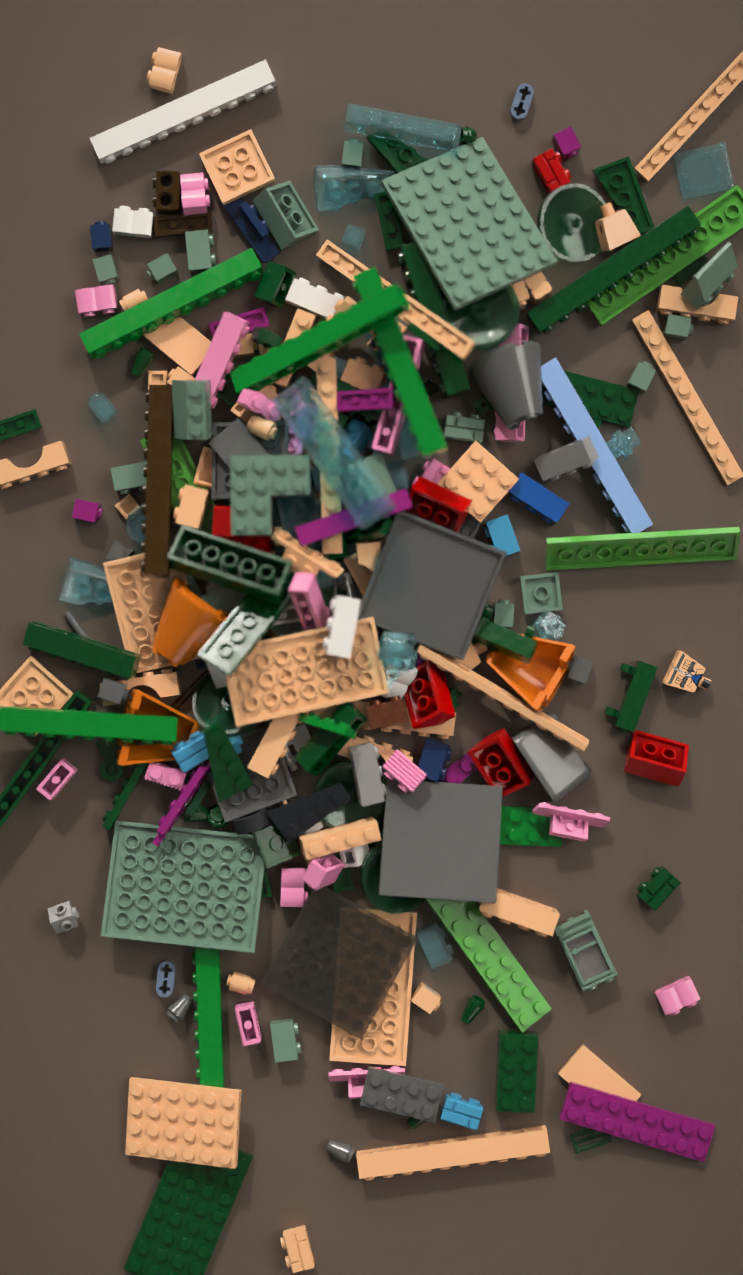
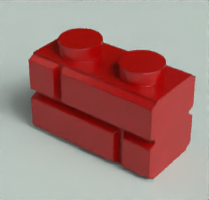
M552 148L531 161L549 196L568 187L571 183L570 179H572L567 168L564 169L561 165L562 158L560 154L554 152Z

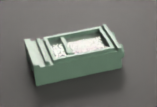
M586 909L583 911L584 914L575 918L570 917L566 919L567 922L556 925L554 931L583 991H591L597 988V984L603 981L608 983L614 980V976L618 974Z

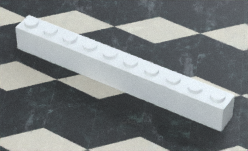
M264 60L95 135L90 140L101 164L104 162L109 164L120 155L127 156L131 154L133 149L138 147L145 148L151 144V141L156 139L163 140L169 136V133L174 131L176 133L186 129L187 125L192 123L193 125L199 124L207 116H217L225 108H235L243 100L250 101L261 92L264 94L274 89L273 87L276 86V82L267 61Z

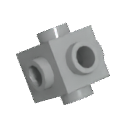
M70 901L48 908L50 924L56 934L78 926L77 918L80 917L77 907H73Z

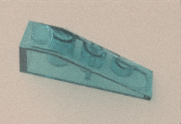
M341 165L314 166L313 186L317 212L338 210L345 204L351 202L355 204L359 202V199L368 196L372 198L375 193L385 192L381 181L393 176L394 171Z
M70 557L59 600L76 605H85V603H96V605L104 602H113L104 568L88 561Z

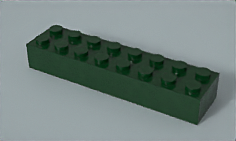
M413 242L401 246L398 259L401 268L405 267L406 270L404 271V279L406 285L411 286L410 297L450 325L436 278L416 243ZM427 345L429 358L434 359L433 371L435 377L440 378L438 386L441 396L445 395V398L449 399L468 393L470 386L461 357L444 345L440 353L430 345Z

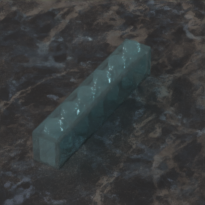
M348 103L342 130L451 151L459 145L462 125Z

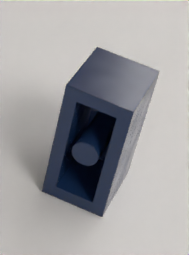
M426 739L418 766L428 775L425 779L434 782H441V779H445L447 774L445 766L447 761L451 760L453 750H450L451 746L449 744Z

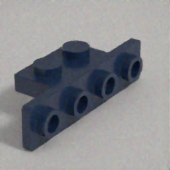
M239 198L223 206L264 263H267L280 253L269 237L268 230L270 228L264 220H259L257 217L259 213L253 204L249 206L247 201L244 202L242 198Z

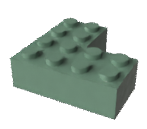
M310 455L230 456L231 535H272V496L311 495Z

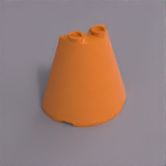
M176 575L171 581L152 649L155 654L166 657L168 663L174 667L185 665L198 655L230 615L223 609L217 611L189 591L191 586Z
M533 637L532 640L537 641V649L529 665L497 650L490 651L486 657V663L535 711L542 712L543 708L541 707L546 708L560 688L569 670L568 661L572 662L576 646Z
M133 689L130 693V696L133 697L132 699H127L123 713L178 717L176 742L172 741V745L161 743L134 745L131 742H122V738H118L117 744L120 747V751L117 750L116 752L117 764L130 765L175 760L170 750L174 749L173 746L176 743L189 740L191 734L200 730V724L195 719L144 692Z

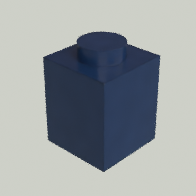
M98 221L94 225H90L93 251L114 250L110 224H106L105 221Z

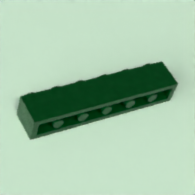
M37 621L28 623L23 645L28 646V649L31 651L39 652L41 650L46 652L47 656L55 658L60 656L69 663H75L76 661L82 663L81 666L88 669L95 667L100 669L99 672L103 674H117V678L122 680L136 677L141 659V654Z

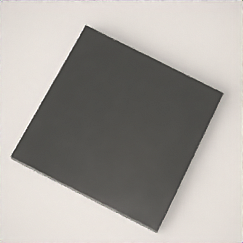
M405 511L396 513L361 601L358 619L374 617L375 626L463 661L507 552Z
M387 779L379 895L496 903L503 786L423 781L413 793L410 791L406 793L398 786L400 784L398 780Z

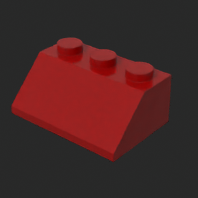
M420 476L411 487L409 493L413 508L407 509L405 512L459 533L468 515L472 500Z
M214 506L212 535L265 553H271L272 535H231V506Z
M431 661L416 667L418 669L417 675L413 682L408 685L404 695L412 728L418 729L441 725L456 717L444 671Z
M505 728L488 735L467 752L489 786H503L502 797L528 786L534 776L533 771Z
M635 730L632 733L626 754L624 772L679 787L686 774L689 745Z

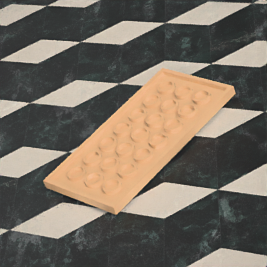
M374 617L357 620L350 658L325 653L323 641L325 637L328 638L329 633L326 627L259 641L231 678L225 675L236 726L389 693Z
M340 907L329 1061L406 1066L417 912Z

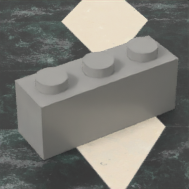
M590 436L542 454L534 462L543 481L548 479L554 481L562 477L561 474L563 473L570 475L578 471L577 468L581 466L585 469L594 465L593 461L599 456Z
M371 742L348 747L358 802L362 807L384 802L386 788L384 783L381 784L380 777L383 776L381 766L377 763V758H379L378 748L374 747Z

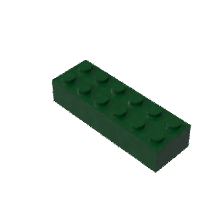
M182 525L168 555L170 569L279 605L293 573L292 561Z

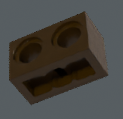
M156 171V177H153V188H156V196H153V208H156L157 213L181 214L180 171ZM164 179H171L172 183L170 186L164 187L162 186V181ZM170 198L172 201L170 205L164 206L162 205V200Z

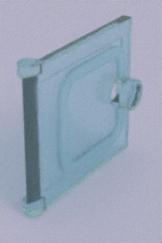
M726 142L674 154L683 200L722 192L735 187Z

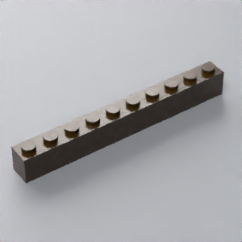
M149 385V391H146L145 396L146 403H149V410H145V421H148V428H145L144 436L145 440H148V447H144V459H147V466L143 468V475L147 477V483L143 485V496H146V504L143 503L142 514L146 515L145 522H142V534H145V542L142 541L141 552L145 554L144 561H141V572H144L146 578H169L168 555L170 553L173 459L172 385Z

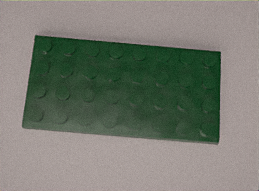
M238 1149V1162L235 1169L168 1160L123 1270L135 1275H204L253 1155Z

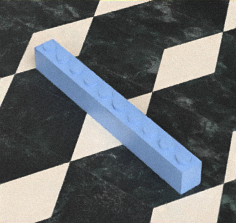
M557 358L542 365L541 382L546 389L544 394L549 402L551 400L554 402L556 407L553 409L558 418L562 417L566 424L563 426L568 435L572 433L575 441L588 436L592 440L599 456L593 461L594 465L590 466L595 472L592 476L596 483H601L605 489L602 493L607 501H612L614 505L612 510L616 517L620 516L624 523L621 525L626 533H639L653 525Z

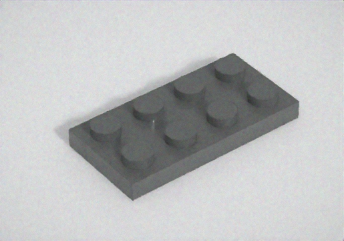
M369 1066L360 1105L435 1123L444 1084Z

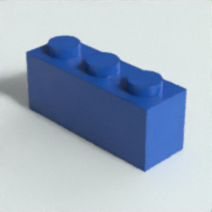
M521 472L517 477L519 480L507 492L510 494L509 498L518 504L521 501L527 505L525 508L531 513L535 514L537 512L542 515L541 519L551 525L553 522L556 524L569 503Z

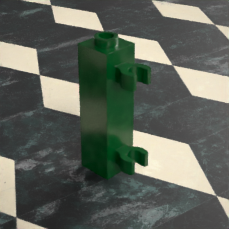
M486 607L472 640L529 665L537 649V641L532 640L536 633V628L529 625L523 636L492 622L494 610Z
M639 660L636 661L635 667L622 663L620 671L632 675L619 710L606 706L604 714L616 717L614 725L618 726V731L626 734L629 731H635L657 670L656 666Z

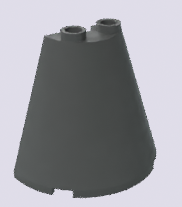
M522 341V345H514L513 342L496 347L473 361V367L469 366L470 376L509 430L518 428L523 420L531 422L542 414L541 351L538 342Z

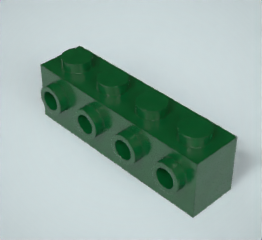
M350 702L339 704L334 713L329 717L335 720L337 725L340 722L351 725L350 729L355 732L368 720ZM319 729L311 736V739L305 746L300 748L295 759L306 772L318 776L350 738Z

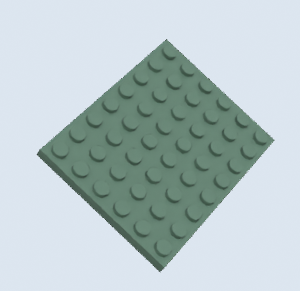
M483 137L476 139L472 144L462 145L381 181L383 189L454 310L557 264V259Z
M115 820L101 936L255 953L265 866L253 835L172 827L166 838L157 847L152 842L158 834V825Z

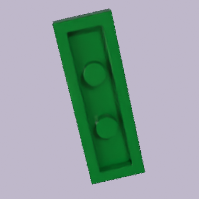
M309 712V715L301 713L299 721L307 725L355 740L357 732L350 729L351 725L343 722L337 725L335 720L327 717L321 720L319 715Z

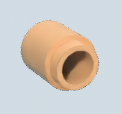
M137 289L123 296V299L119 302L123 310L126 311L148 300V297L144 290L140 292Z
M253 415L247 425V429L252 434L267 441L270 438L273 439L278 430L275 422L260 415Z
M234 971L233 975L229 974L226 985L230 986V991L244 995L247 993L252 994L255 979H252V976Z

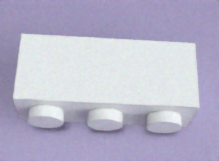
M294 278L285 299L286 303L323 319H327L330 314L333 316L336 311L334 309L336 303L340 299H345V296L339 293L334 295L328 293V289L317 285V287L309 285L310 282L306 279L299 278L297 280Z
M336 595L335 599L331 600L330 610L333 611L332 618L327 620L326 630H329L328 638L325 637L323 641V649H325L326 654L350 658L361 600Z

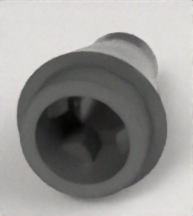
M184 993L182 997L168 1007L169 1010L166 1014L176 1022H179L181 1019L183 1020L193 999Z
M332 1140L329 1141L326 1151L342 1163L346 1162L349 1164L355 1153V1149L351 1148V1145Z

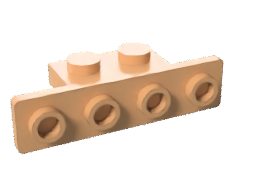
M279 529L271 536L273 540L286 547L282 558L292 561L293 573L295 574L309 573L314 574L315 578H317L320 570L330 576L338 578L344 571L338 563L325 558L321 552L314 551L307 545L302 547L300 541L292 537L285 530Z

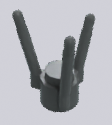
M343 572L333 581L332 599H335L338 588H340V591H347L348 597L358 599L351 573Z

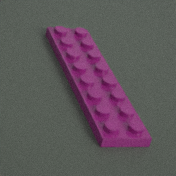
M572 1081L569 1083L559 1115V1119L701 1162H705L715 1130L713 1123Z

